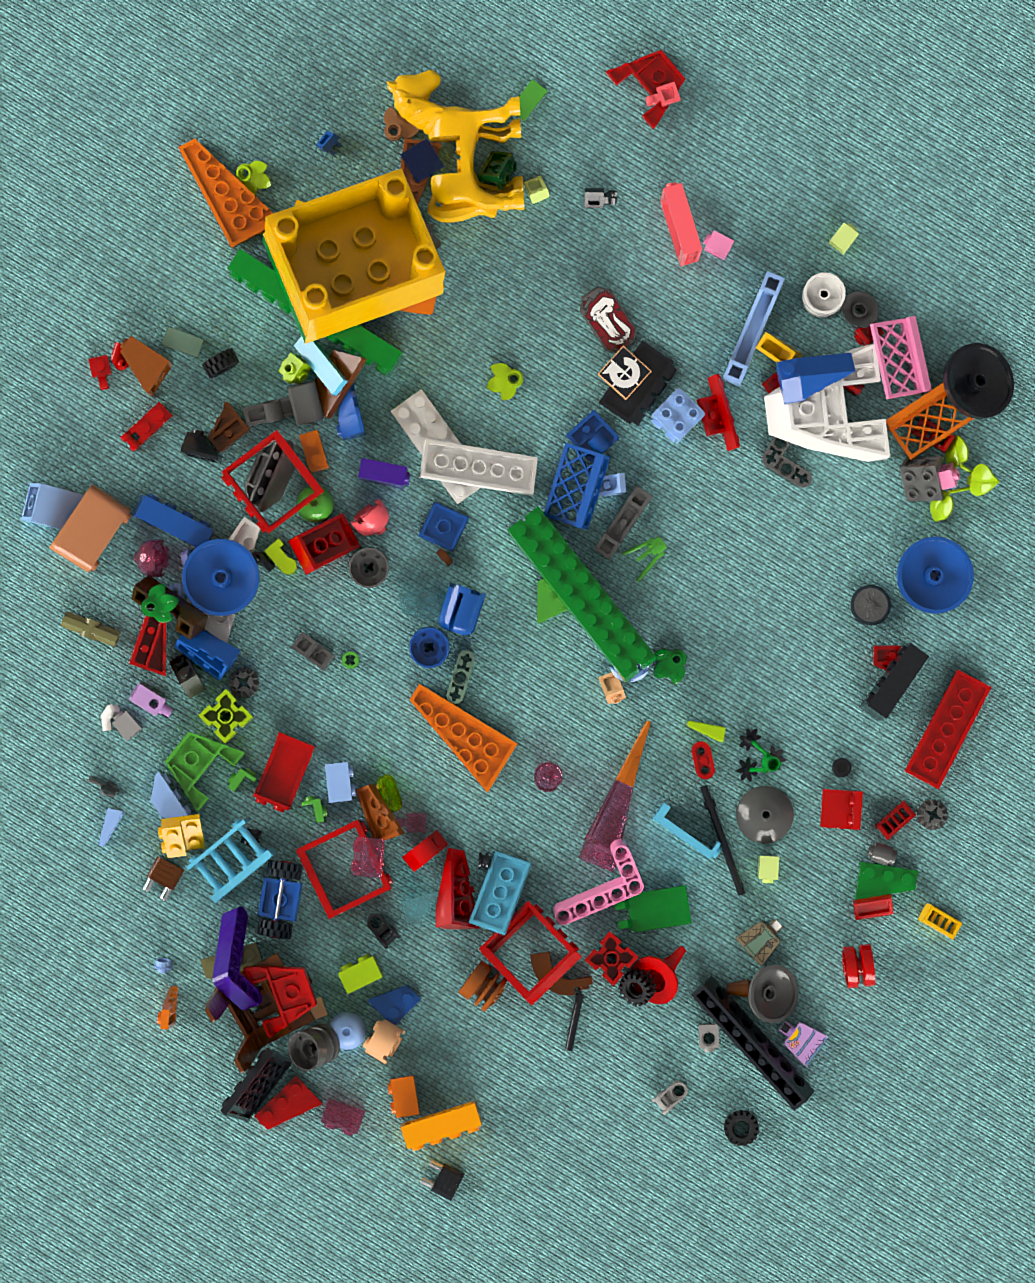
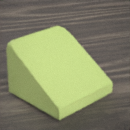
M541 175L523 183L533 204L550 196Z

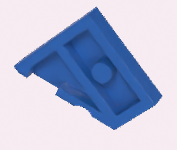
M406 985L372 997L368 1002L386 1020L396 1025L421 998Z

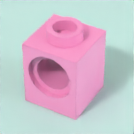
M714 230L712 235L707 234L703 242L706 245L704 250L725 260L734 240Z
M953 463L944 464L938 470L942 490L956 487L960 474Z

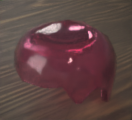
M542 762L534 771V783L543 792L555 791L562 782V770L554 762Z

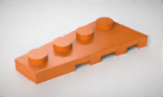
M170 986L160 1013L158 1012L157 1024H161L160 1029H170L176 1025L178 986Z

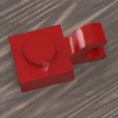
M108 355L88 359L92 378H98L101 390L109 389L106 376L112 375Z

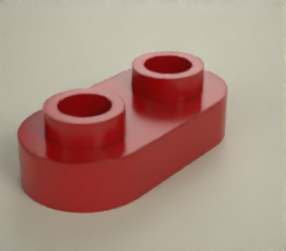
M703 741L696 742L691 749L696 774L701 779H709L715 773L710 746ZM702 747L704 754L699 755L697 749ZM703 766L708 767V773H702L701 769Z

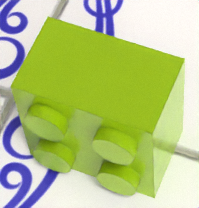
M368 953L358 958V963L353 965L352 962H349L340 967L341 971L338 972V975L347 994L384 976L375 955L370 956Z

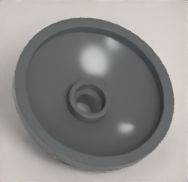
M759 786L746 792L740 799L736 809V820L741 832L747 838L757 843L767 844L780 840L788 833L794 819L793 806L789 798L779 789L770 786ZM764 811L769 812V817L766 819L762 816Z
M768 965L755 974L750 983L748 993L749 1004L753 1013L764 1022L778 1023L785 1020L793 1012L798 1000V985L794 975L787 968L780 965Z

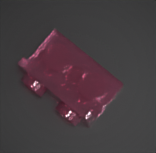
M356 837V841L353 844L354 860L351 863L352 875L381 878L385 839Z
M329 1098L321 1122L324 1123L326 1128L335 1130V1127L343 1129L342 1133L353 1136V1134H358L365 1110Z

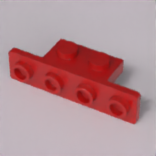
M715 374L708 378L712 396L700 398L696 401L698 406L705 412L702 422L706 437L723 433L727 451H731L740 447L739 437L736 434L734 418L729 409V400L724 391V382L720 374Z

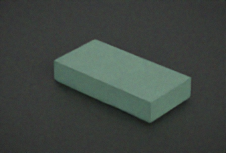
M168 327L162 345L198 358L204 339Z

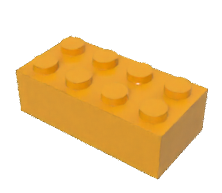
M474 1100L402 1123L401 1130L407 1149L412 1148L413 1151L424 1148V1144L429 1142L431 1145L441 1143L442 1138L448 1136L449 1139L461 1136V1132L468 1131V1133L478 1131L479 1126H482V1120Z

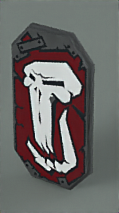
M597 286L581 297L579 312L606 351L617 353L622 346L628 348L635 342L636 327L611 289Z

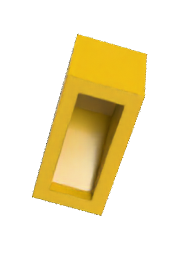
M765 332L756 346V349L776 363L801 358L803 355L788 343L768 332Z

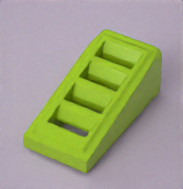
M687 721L686 725L723 743L725 727Z

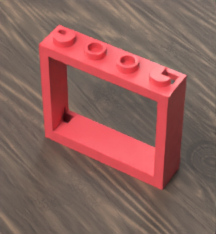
M668 183L666 188H663L660 203L681 267L699 261L702 246L682 183Z

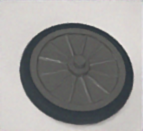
M866 585L859 588L853 594L850 603L851 612L860 623L877 625L883 622L889 615L891 601L886 591L881 587Z

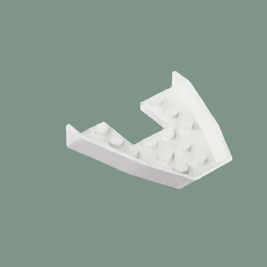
M874 344L845 352L852 353L855 372L825 387L822 391L809 396L804 401L784 405L780 387L764 396L768 432L771 436L810 450L866 462L887 460L890 457L886 419L852 423L847 421L843 386L881 381Z

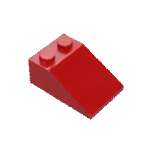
M343 513L288 541L306 575L361 547Z

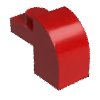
M436 830L402 858L412 871L415 872L449 844Z

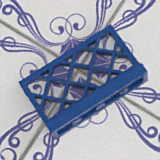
M565 443L544 515L548 518L588 530L611 457ZM570 448L575 449L578 457L572 461L567 456ZM589 454L594 455L593 464L587 467L583 458ZM580 460L584 469L576 473L572 464ZM569 466L573 475L564 480L562 471ZM586 472L589 477L588 481L581 485L577 476ZM575 478L578 488L570 491L566 482ZM563 485L567 494L559 498L556 491L559 486ZM580 490L583 495L582 500L575 503L572 494ZM569 496L572 506L564 510L561 500ZM558 503L561 512L556 515L549 514L552 505ZM572 509H575L577 513L575 522L569 520L566 514Z

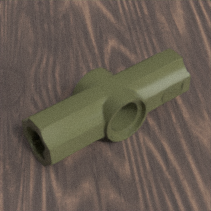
M66 611L61 623V627L77 632L80 636L93 641L97 640L113 647L118 643L121 634L118 630L106 627L98 621L87 617L83 618Z

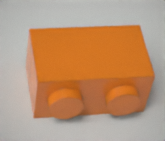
M318 430L299 435L310 473L313 474L329 469Z
M414 1075L391 1078V1083H387L389 1095L393 1094L394 1102H390L392 1114L396 1113V1118L419 1115Z

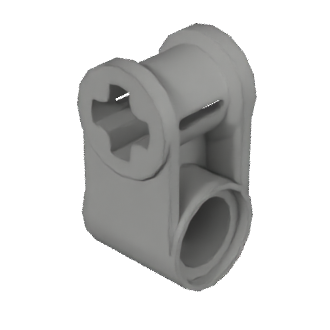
M676 1080L666 1089L659 1092L651 1101L656 1102L661 1108L662 1114L665 1115L685 1098L688 1092L687 1085L681 1080ZM676 1085L684 1087L685 1090L682 1094L674 1093L673 1089Z

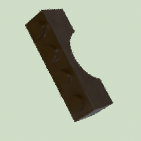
M148 575L134 585L131 599L141 605L148 598L149 591L154 586L162 583ZM165 586V594L173 595L179 599L177 606L169 611L177 620L175 630L191 640L205 630L208 615ZM152 603L147 605V609L155 608Z

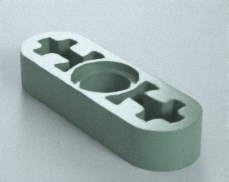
M469 650L460 652L447 691V700L452 704L461 703L466 692L475 662L474 654ZM469 654V658L472 659L471 662L466 664V668H470L469 672L465 669H457L458 665H463L461 656ZM458 672H464L466 674L465 682L458 683L455 680V675ZM453 683L458 686H464L463 690L459 688L458 694L461 697L456 699V701H452L450 693H454L456 687H452Z

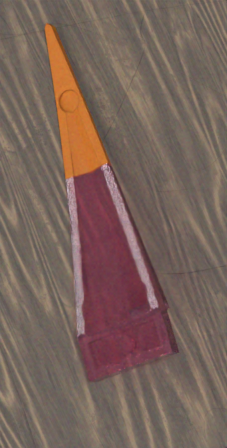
M646 721L584 838L585 843L578 857L611 872L614 871L616 863L610 851V845L616 839L623 840L632 791L650 721ZM618 848L616 853H621V848Z

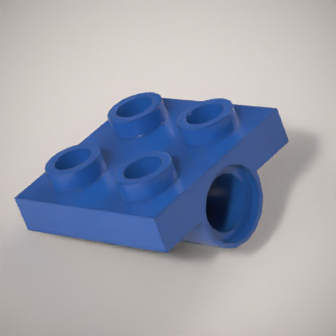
M595 410L588 414L566 435L573 445L601 454L620 438ZM589 454L585 458L592 464L595 456Z

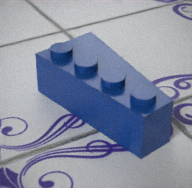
M150 493L148 496L140 495L131 513L132 516L140 518L144 522L158 527L160 530L194 547L209 541L214 531L210 528L211 524L200 520V522L193 520L194 516L186 511H183L182 514L175 511L176 506L168 502L164 505L158 502L160 498Z

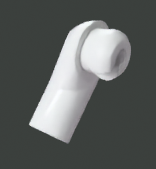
M110 704L102 712L101 722L103 731L112 730L111 718L120 712L118 705Z

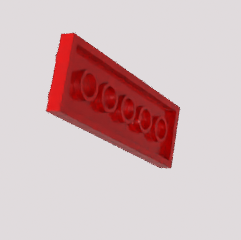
M957 669L904 772L939 789L992 687Z

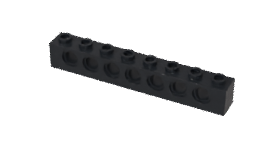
M711 975L700 984L691 996L789 1106L795 1111L808 1101L815 1090Z

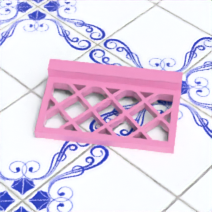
M916 316L870 324L886 399L919 395L931 391ZM896 324L901 325L902 333L900 335L893 331ZM877 327H882L887 331L884 338L878 334ZM890 334L897 339L894 346L886 341ZM900 342L905 345L906 351L904 354L897 349ZM884 345L891 349L888 357L882 352ZM894 353L901 357L898 365L891 360ZM904 361L910 366L908 373L901 368ZM888 363L895 368L892 376L886 370ZM898 371L905 376L902 383L895 379ZM908 380L913 382L915 390L911 391L905 386ZM892 382L900 387L895 394L891 393L890 385Z

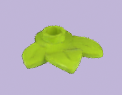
M253 161L251 164L244 163L237 167V178L255 196L257 188L266 189L271 187L270 178L264 173L267 169V164L264 162ZM245 169L249 172L248 176L244 175Z
M504 363L491 365V370L495 376L490 379L486 388L492 392H501L500 395L503 401L511 399L516 393V388L520 387L523 383L522 373L517 369H510ZM511 376H516L518 380L511 382L510 378Z

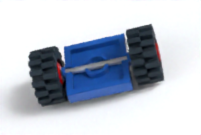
M268 860L266 875L280 878L264 877L258 916L273 919H259L258 935L278 939H291L293 924L281 922V919L297 921L303 883L287 881V879L300 880L303 865L288 861Z

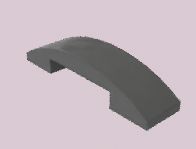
M636 486L594 550L610 560L653 496Z

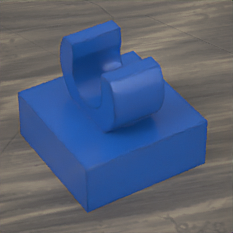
M326 131L315 146L321 151L335 155L336 153L332 151V147L336 145L341 148L342 145L338 142L339 137L332 132Z

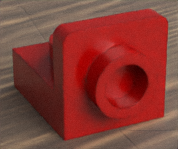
M870 326L858 328L854 331V338L860 346L862 344L864 346L869 345L874 341ZM877 327L878 334L880 336L883 335L884 332L882 331V329L880 327Z

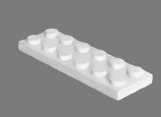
M422 389L390 411L421 455L423 454L425 439L461 444ZM440 481L457 505L481 488Z
M425 439L420 478L532 496L534 493L538 457Z

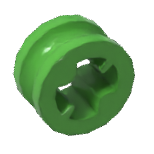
M346 652L342 656V664L348 669H354L359 664V657L354 652ZM348 655H350V657L352 655L355 656V664L352 666L351 664H346V657Z

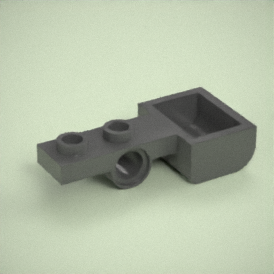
M315 380L287 386L289 396L243 407L247 426L275 422L293 415L296 425L323 419L324 413Z

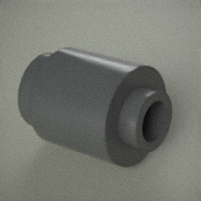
M875 842L874 845L869 846L867 856H870V861L888 866V864H894L897 850Z

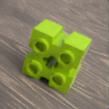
M225 689L215 699L218 704L214 707L208 705L198 716L209 727L214 725L217 728L214 733L227 744L237 734L234 729L239 725L244 728L254 716L244 706L238 708L235 704L238 700L228 689ZM223 712L231 713V719L229 721L222 720V718L224 717L222 715Z

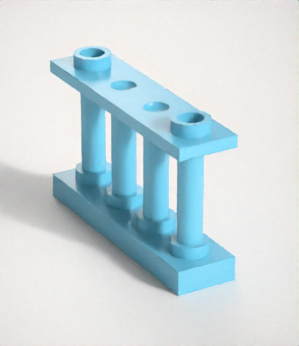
M248 817L244 820L239 818L232 824L233 829L199 856L197 853L189 860L191 864L186 867L190 870L196 866L214 888L215 894L210 897L214 903L221 900L277 853L273 847L268 850L262 848L244 826L250 821ZM236 831L242 834L257 853L256 856L258 858L255 861L248 860L230 838ZM223 842L243 865L242 868L244 870L239 874L234 872L217 852L216 848ZM209 854L228 876L229 882L226 885L220 884L202 863V860Z

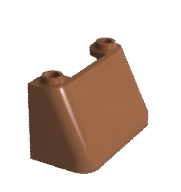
M92 484L49 548L89 573L91 570L94 572L100 563L97 559L122 522L126 524L132 516L129 513L131 509L95 484Z

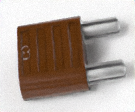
M157 856L147 875L148 880L143 890L149 892L155 881L165 886L160 899L166 901L171 890L174 891L184 869Z

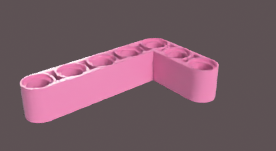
M616 839L610 845V851L621 877L555 904L553 914L559 924H569L642 892L644 885L625 841ZM618 848H624L623 852L616 853ZM626 864L631 865L629 869L623 870V867ZM632 881H638L635 886H629ZM614 889H620L618 893L612 894V891ZM602 896L600 901H594L595 897ZM580 903L585 904L584 907L580 909L576 908V906ZM561 911H567L564 916H558Z

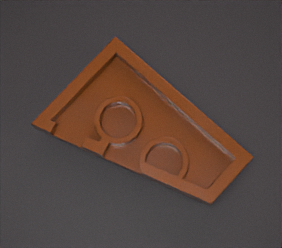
M374 784L356 789L374 844L404 834L403 829Z

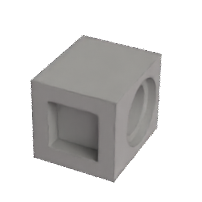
M120 711L113 717L115 720L112 723L126 741L131 740L143 729L128 711L124 713Z
M716 1023L698 1024L699 1048H703L704 1052H714L715 1048H719L718 1025ZM706 1033L714 1035V1040L711 1043L704 1042L703 1037Z

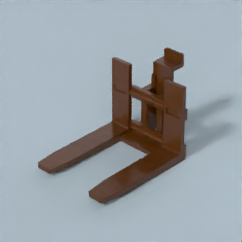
M278 953L251 965L285 967ZM244 970L240 973L246 978ZM307 972V975H308V978H309V981H310V984H311V983H312V979H311V977L309 976V974H308V972ZM268 979L253 983L262 995V1003L258 1005V1009L252 1012L250 1009L241 1010L217 987H215L205 1006V1011L212 1023L218 1020L228 1007L242 1031L244 1039L234 1058V1062L241 1074L250 1068L262 1047L315 1020L312 1012L309 1010L288 1024L287 1027L281 1029L273 1037L268 1038L264 1026H259L258 1021L275 1012L280 1016Z

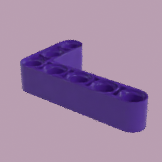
M239 906L222 915L212 979L214 985L241 1010H247L262 1003V995L240 973L248 915L246 910Z

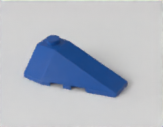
M852 353L803 357L777 362L776 371L784 405L804 401L809 396L822 391L825 387L854 373L855 366Z
M354 382L340 403L339 425L336 428L338 436H342L343 440L366 435Z

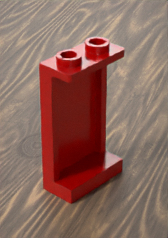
M279 732L253 797H256V802L265 806L268 802L274 805L273 809L284 813L285 810L289 811L315 747Z

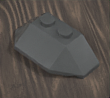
M285 439L294 451L293 442L288 439ZM275 440L259 451L244 485L245 494L260 512L267 510L281 500L295 469Z

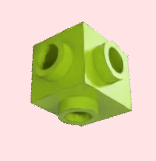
M290 353L281 363L278 372L283 375L282 379L287 383L299 384L306 380L311 367L300 355Z

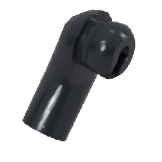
M259 551L251 553L256 563L263 565L268 572H271L276 567L265 553Z

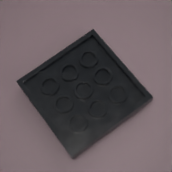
M269 1048L263 1050L259 1054L256 1064L246 1071L247 1076L244 1080L236 1084L231 1097H227L224 1100L220 1111L226 1116L249 1122L293 1062L290 1056Z

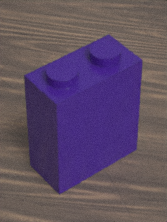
M362 458L358 478L361 481L405 489V485L410 483L411 474L405 466Z

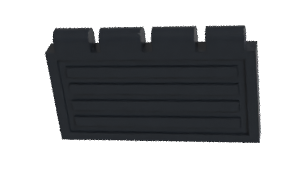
M643 340L633 355L649 368L651 373L626 400L612 387H609L598 402L630 425L632 422L637 426L645 417V414L640 411L641 408L648 412L657 400L651 394L654 393L660 396L667 386V383L662 378L664 377L670 381L677 372V369L672 366L674 363L672 360Z

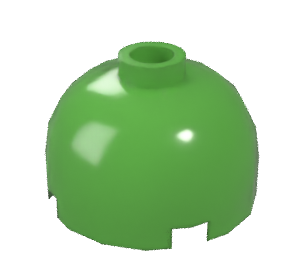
M310 486L304 488L298 494L296 505L313 493ZM321 487L324 492L298 511L300 517L305 521L321 523L332 515L334 499L326 488Z

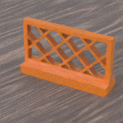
M944 383L886 420L887 430L892 433L910 460H913L974 419L968 417L963 421L955 420L957 409L954 406L944 404L945 397H947ZM932 406L941 407L939 417L928 415L929 408ZM943 408L954 409L953 419L941 417ZM917 416L925 417L923 427L912 425L913 419ZM927 418L938 420L937 430L925 428ZM940 421L952 422L951 429L948 431L939 430ZM900 427L909 428L907 438L899 436L895 430ZM911 429L922 430L921 440L909 438ZM924 432L936 433L935 439L931 442L923 441ZM908 442L920 443L919 450L911 454L908 449Z

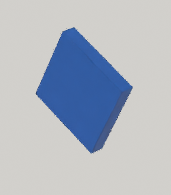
M434 501L418 536L454 552L469 517Z

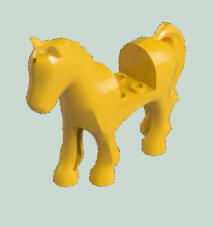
M427 70L416 75H399L395 81H387L389 85L387 88L393 93L394 106L400 116L417 129L423 130L425 134L429 135L430 141L441 143L456 142L457 156H461V159H457L458 173L439 174L431 177L432 197L427 206V212L430 216L440 222L453 223L479 215L495 218L498 209L503 211L512 209L524 210L523 175L514 176L506 184L503 191H499L498 186L479 182L474 171V153L479 138L493 140L499 144L506 143L511 137L521 138L520 119H513L508 126L503 128H491L483 125L489 122L505 123L511 115H520L519 96L511 97L504 106L499 108L471 110L457 106H441L428 101L431 93L441 82V76L434 70Z

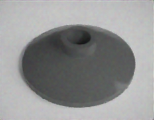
M857 291L850 293L845 297L841 306L844 319L850 325L857 328L869 327L878 318V304L871 295L865 292ZM855 310H859L861 314H857Z

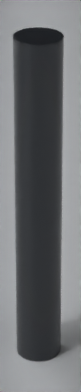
M576 993L565 1046L567 1051L573 1050L584 994Z

